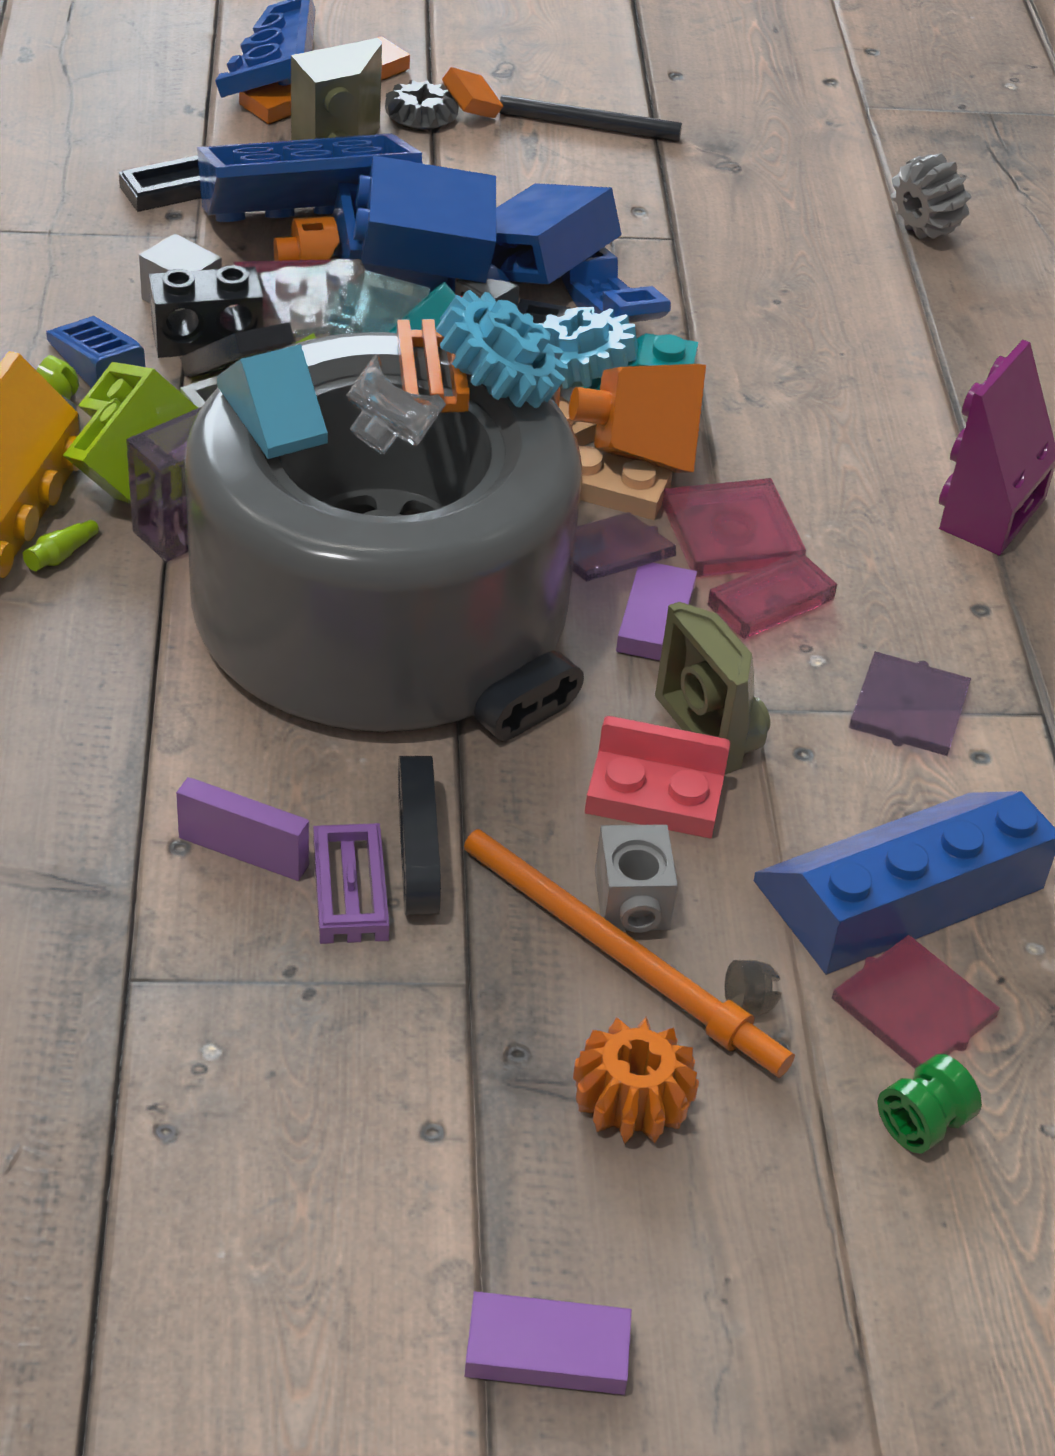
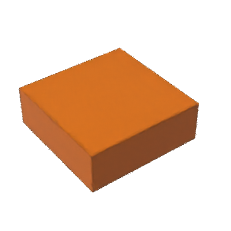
M450 67L442 78L443 84L464 112L495 118L504 107L482 75Z

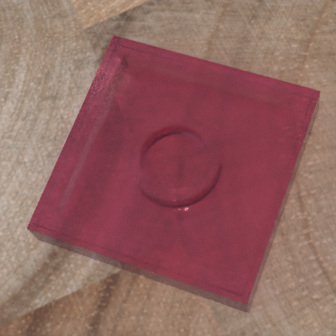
M771 478L664 489L662 505L690 569L697 571L696 577L793 567L804 564L806 548Z

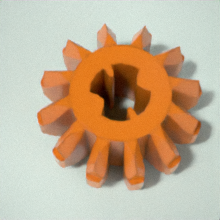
M647 1016L637 1028H629L616 1017L612 1026L609 1027L608 1033L592 1030L590 1038L586 1040L585 1051H580V1057L575 1060L573 1079L576 1081V1101L579 1112L594 1113L593 1122L595 1123L596 1132L615 1126L620 1129V1134L625 1144L633 1136L634 1131H642L655 1143L659 1136L663 1134L664 1126L674 1129L680 1128L681 1123L686 1119L691 1102L696 1099L699 1081L696 1079L697 1072L693 1070L695 1064L693 1048L677 1045L678 1039L676 1038L674 1027L656 1033L651 1030Z

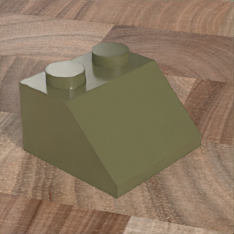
M379 38L291 55V140L375 135L380 128L382 41Z

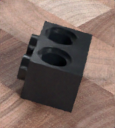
M228 265L220 269L197 271L172 269L166 273L149 274L152 330L158 358L184 356L234 333L264 327L263 294L256 266L241 267Z

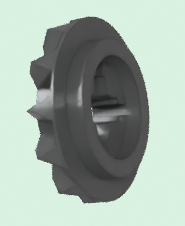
M410 80L408 85H394L393 91L386 93L385 110L390 118L404 126L414 129H434L452 122L458 115L459 105L444 84L433 85L429 83V80H426L424 83Z

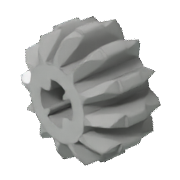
M942 153L936 155L928 154L923 157L918 156L907 161L906 165L900 167L899 173L892 178L895 191L890 197L897 203L898 207L895 215H901L904 219L905 229H914L919 239L943 237L953 232L955 227L961 225L962 220L970 215L966 202L972 197L963 185L966 178H960L957 173L956 162L947 163Z

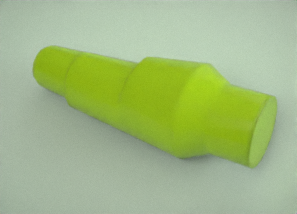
M87 520L62 530L42 535L34 546L24 550L23 560L32 571H37L47 565L56 566L72 555L74 550L98 534L99 526L94 520Z

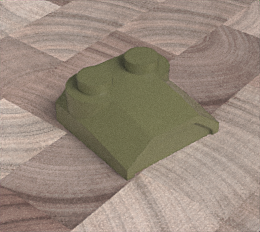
M682 602L670 604L667 612L655 697L682 730L728 739L731 745L725 774L739 770L742 767L744 754L762 748L765 745L767 732L771 725L767 707L761 699L754 697L752 653L718 614Z

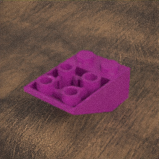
M1023 339L1007 357L999 356L995 360L983 384L976 382L970 388L961 411L962 415L968 417L966 426L956 438L950 453V460L956 462L955 469L945 482L939 497V504L945 506L939 527L940 530L999 556L1045 501L1055 469V440L1031 343Z

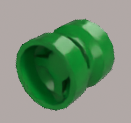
M946 1054L934 1055L915 1068L913 1079H899L880 1092L877 1100L879 1115L890 1135L903 1148L912 1153L920 1154L942 1141L947 1127H961L977 1116L982 1107L981 1093L974 1078L958 1060Z

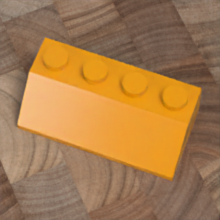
M8 351L0 362V578H5L9 574L14 557L25 541L32 540L37 531L39 520L49 505L54 506L58 502L64 483L73 471L79 470L63 456L80 434L78 412L21 354Z

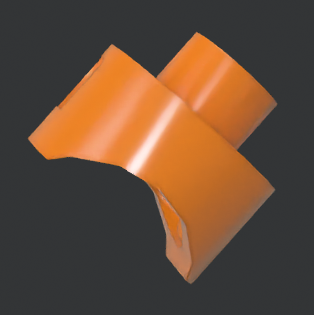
M325 216L293 219L291 237L274 238V259L277 273L295 272L299 289L337 286L331 260L332 254L340 242L335 218Z

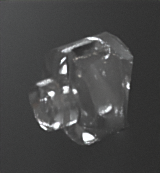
M374 354L346 395L347 399L361 411L350 427V432L369 447L384 455L397 437L411 445L417 446L446 405L438 394L431 396L411 394L394 386L383 375V365L378 354Z

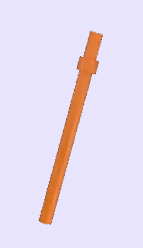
M481 829L474 830L468 836L464 844V850L706 1025V1035L725 1049L733 1051L738 1048L778 1078L782 1077L791 1067L795 1054L754 1026L755 1018L753 1015L732 1000H727L724 1003L719 1001Z

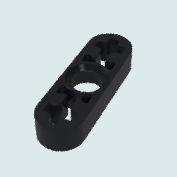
M399 756L398 806L404 914L439 915L441 874L433 757Z

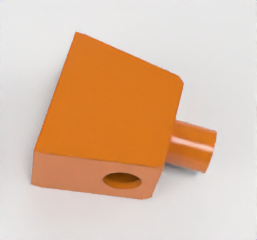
M653 365L606 369L601 377L600 390L575 387L569 401V418L571 421L596 424L594 446L597 450L632 460L647 461L652 465L673 470V473L694 472L706 365Z

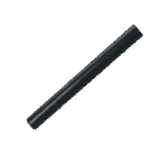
M501 95L500 102L504 106L499 112L501 114L680 141L682 122Z

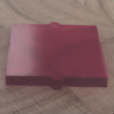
M910 935L877 959L875 957H867L863 969L834 989L832 999L914 1069L936 1054L949 1055L955 1049L965 1051L970 1037L995 1019L1000 1009Z

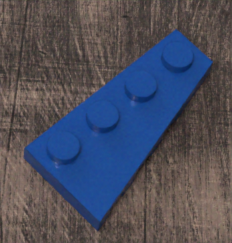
M286 0L268 5L253 26L254 34L245 38L240 44L243 52L242 56H232L227 63L229 73H220L215 79L221 98L275 82L282 86L291 84V55L312 51L316 14L313 0Z

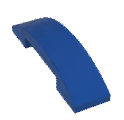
M605 247L561 276L578 308L594 307L596 314L613 309L615 317L627 315L629 323L660 319L671 311V301L653 286L630 288L618 278V257Z

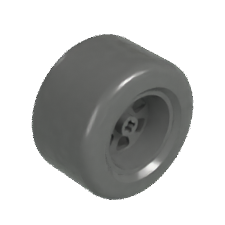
M359 332L314 338L283 348L299 344L302 346L328 432V443L268 459L219 388H217L195 416L189 431L184 456L190 596L194 620L204 645L218 665L244 689L285 713L330 727L369 732L413 731L451 724L475 716L476 703L489 686L547 652L555 651L563 632L568 612L582 487V462L574 431L552 398L548 403L543 401L538 408H534L527 401L521 407H516L509 396L497 400L489 394L485 385H473L470 382L472 375L467 374L470 393L468 411L405 412L397 333ZM413 347L419 397H429L424 347ZM438 347L444 396H453L447 351Z

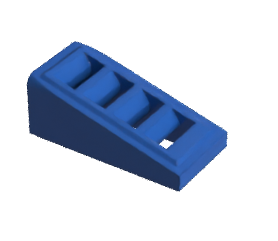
M96 316L46 331L48 342L91 388L111 362L145 367L144 348L136 340Z

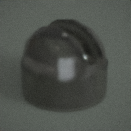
M733 960L729 964L725 975L726 1001L732 1000L753 1016L767 1014L781 999V992L772 991V982L779 981L781 979L780 975L768 963L757 960Z

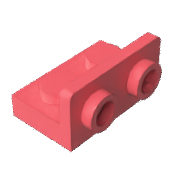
M606 716L601 729L599 751L586 797L585 813L641 825H668V830L712 839L731 743L725 738Z

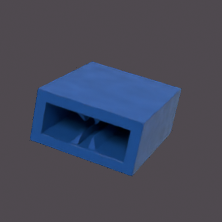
M373 155L370 175L359 176L356 194V207L362 208L357 209L353 240L363 241L361 263L486 283L496 244V176Z
M535 183L496 208V244L491 264L500 268L510 281L539 284L552 283L622 235L612 187Z

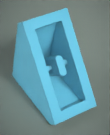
M301 344L242 358L217 376V387L268 459L328 443V432Z

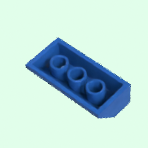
M1022 791L971 792L755 872L753 881L825 975L1044 889L1055 857V827Z

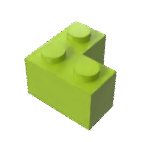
M111 362L78 405L91 419L63 456L114 499L135 505L139 499H145L157 488L162 479L160 471L172 455L179 454L186 449L189 431L200 409L154 368Z

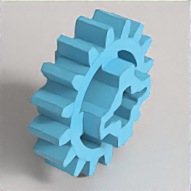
M468 290L463 297L456 295L441 316V322L436 328V332L445 337L440 343L441 349L455 354L452 365L460 369L462 373L472 375L470 382L473 385H485L489 394L495 399L499 400L509 396L516 407H521L527 401L534 408H538L543 401L548 403L565 380L563 375L568 370V366L559 360L563 355L562 349L549 344L551 336L549 331L543 325L533 323V316L529 313L523 315L519 312L516 304L508 300H498L496 302L488 292H484L481 298H479L471 290Z
M594 307L567 309L564 316L558 318L550 314L546 316L544 324H539L543 325L551 334L549 344L559 347L563 351V355L559 360L568 366V370L563 375L565 378L562 383L563 389H568L569 387H589L592 385V379L602 377L604 370L628 367L629 361L637 360L638 344L635 324H629L627 315L615 317L613 309L605 310L600 314L595 313Z

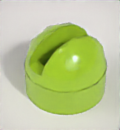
M48 355L36 370L60 395L70 400L71 396L76 394L79 388V379L76 370L67 362L53 355Z

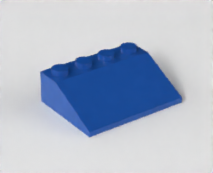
M392 133L197 147L202 208L208 215H215L216 221L219 222L241 221L246 219L245 212L265 211V217L268 218L291 217L295 215L294 208L313 207L315 214H333L338 183L358 184L360 175L369 176L373 155L422 163V152Z

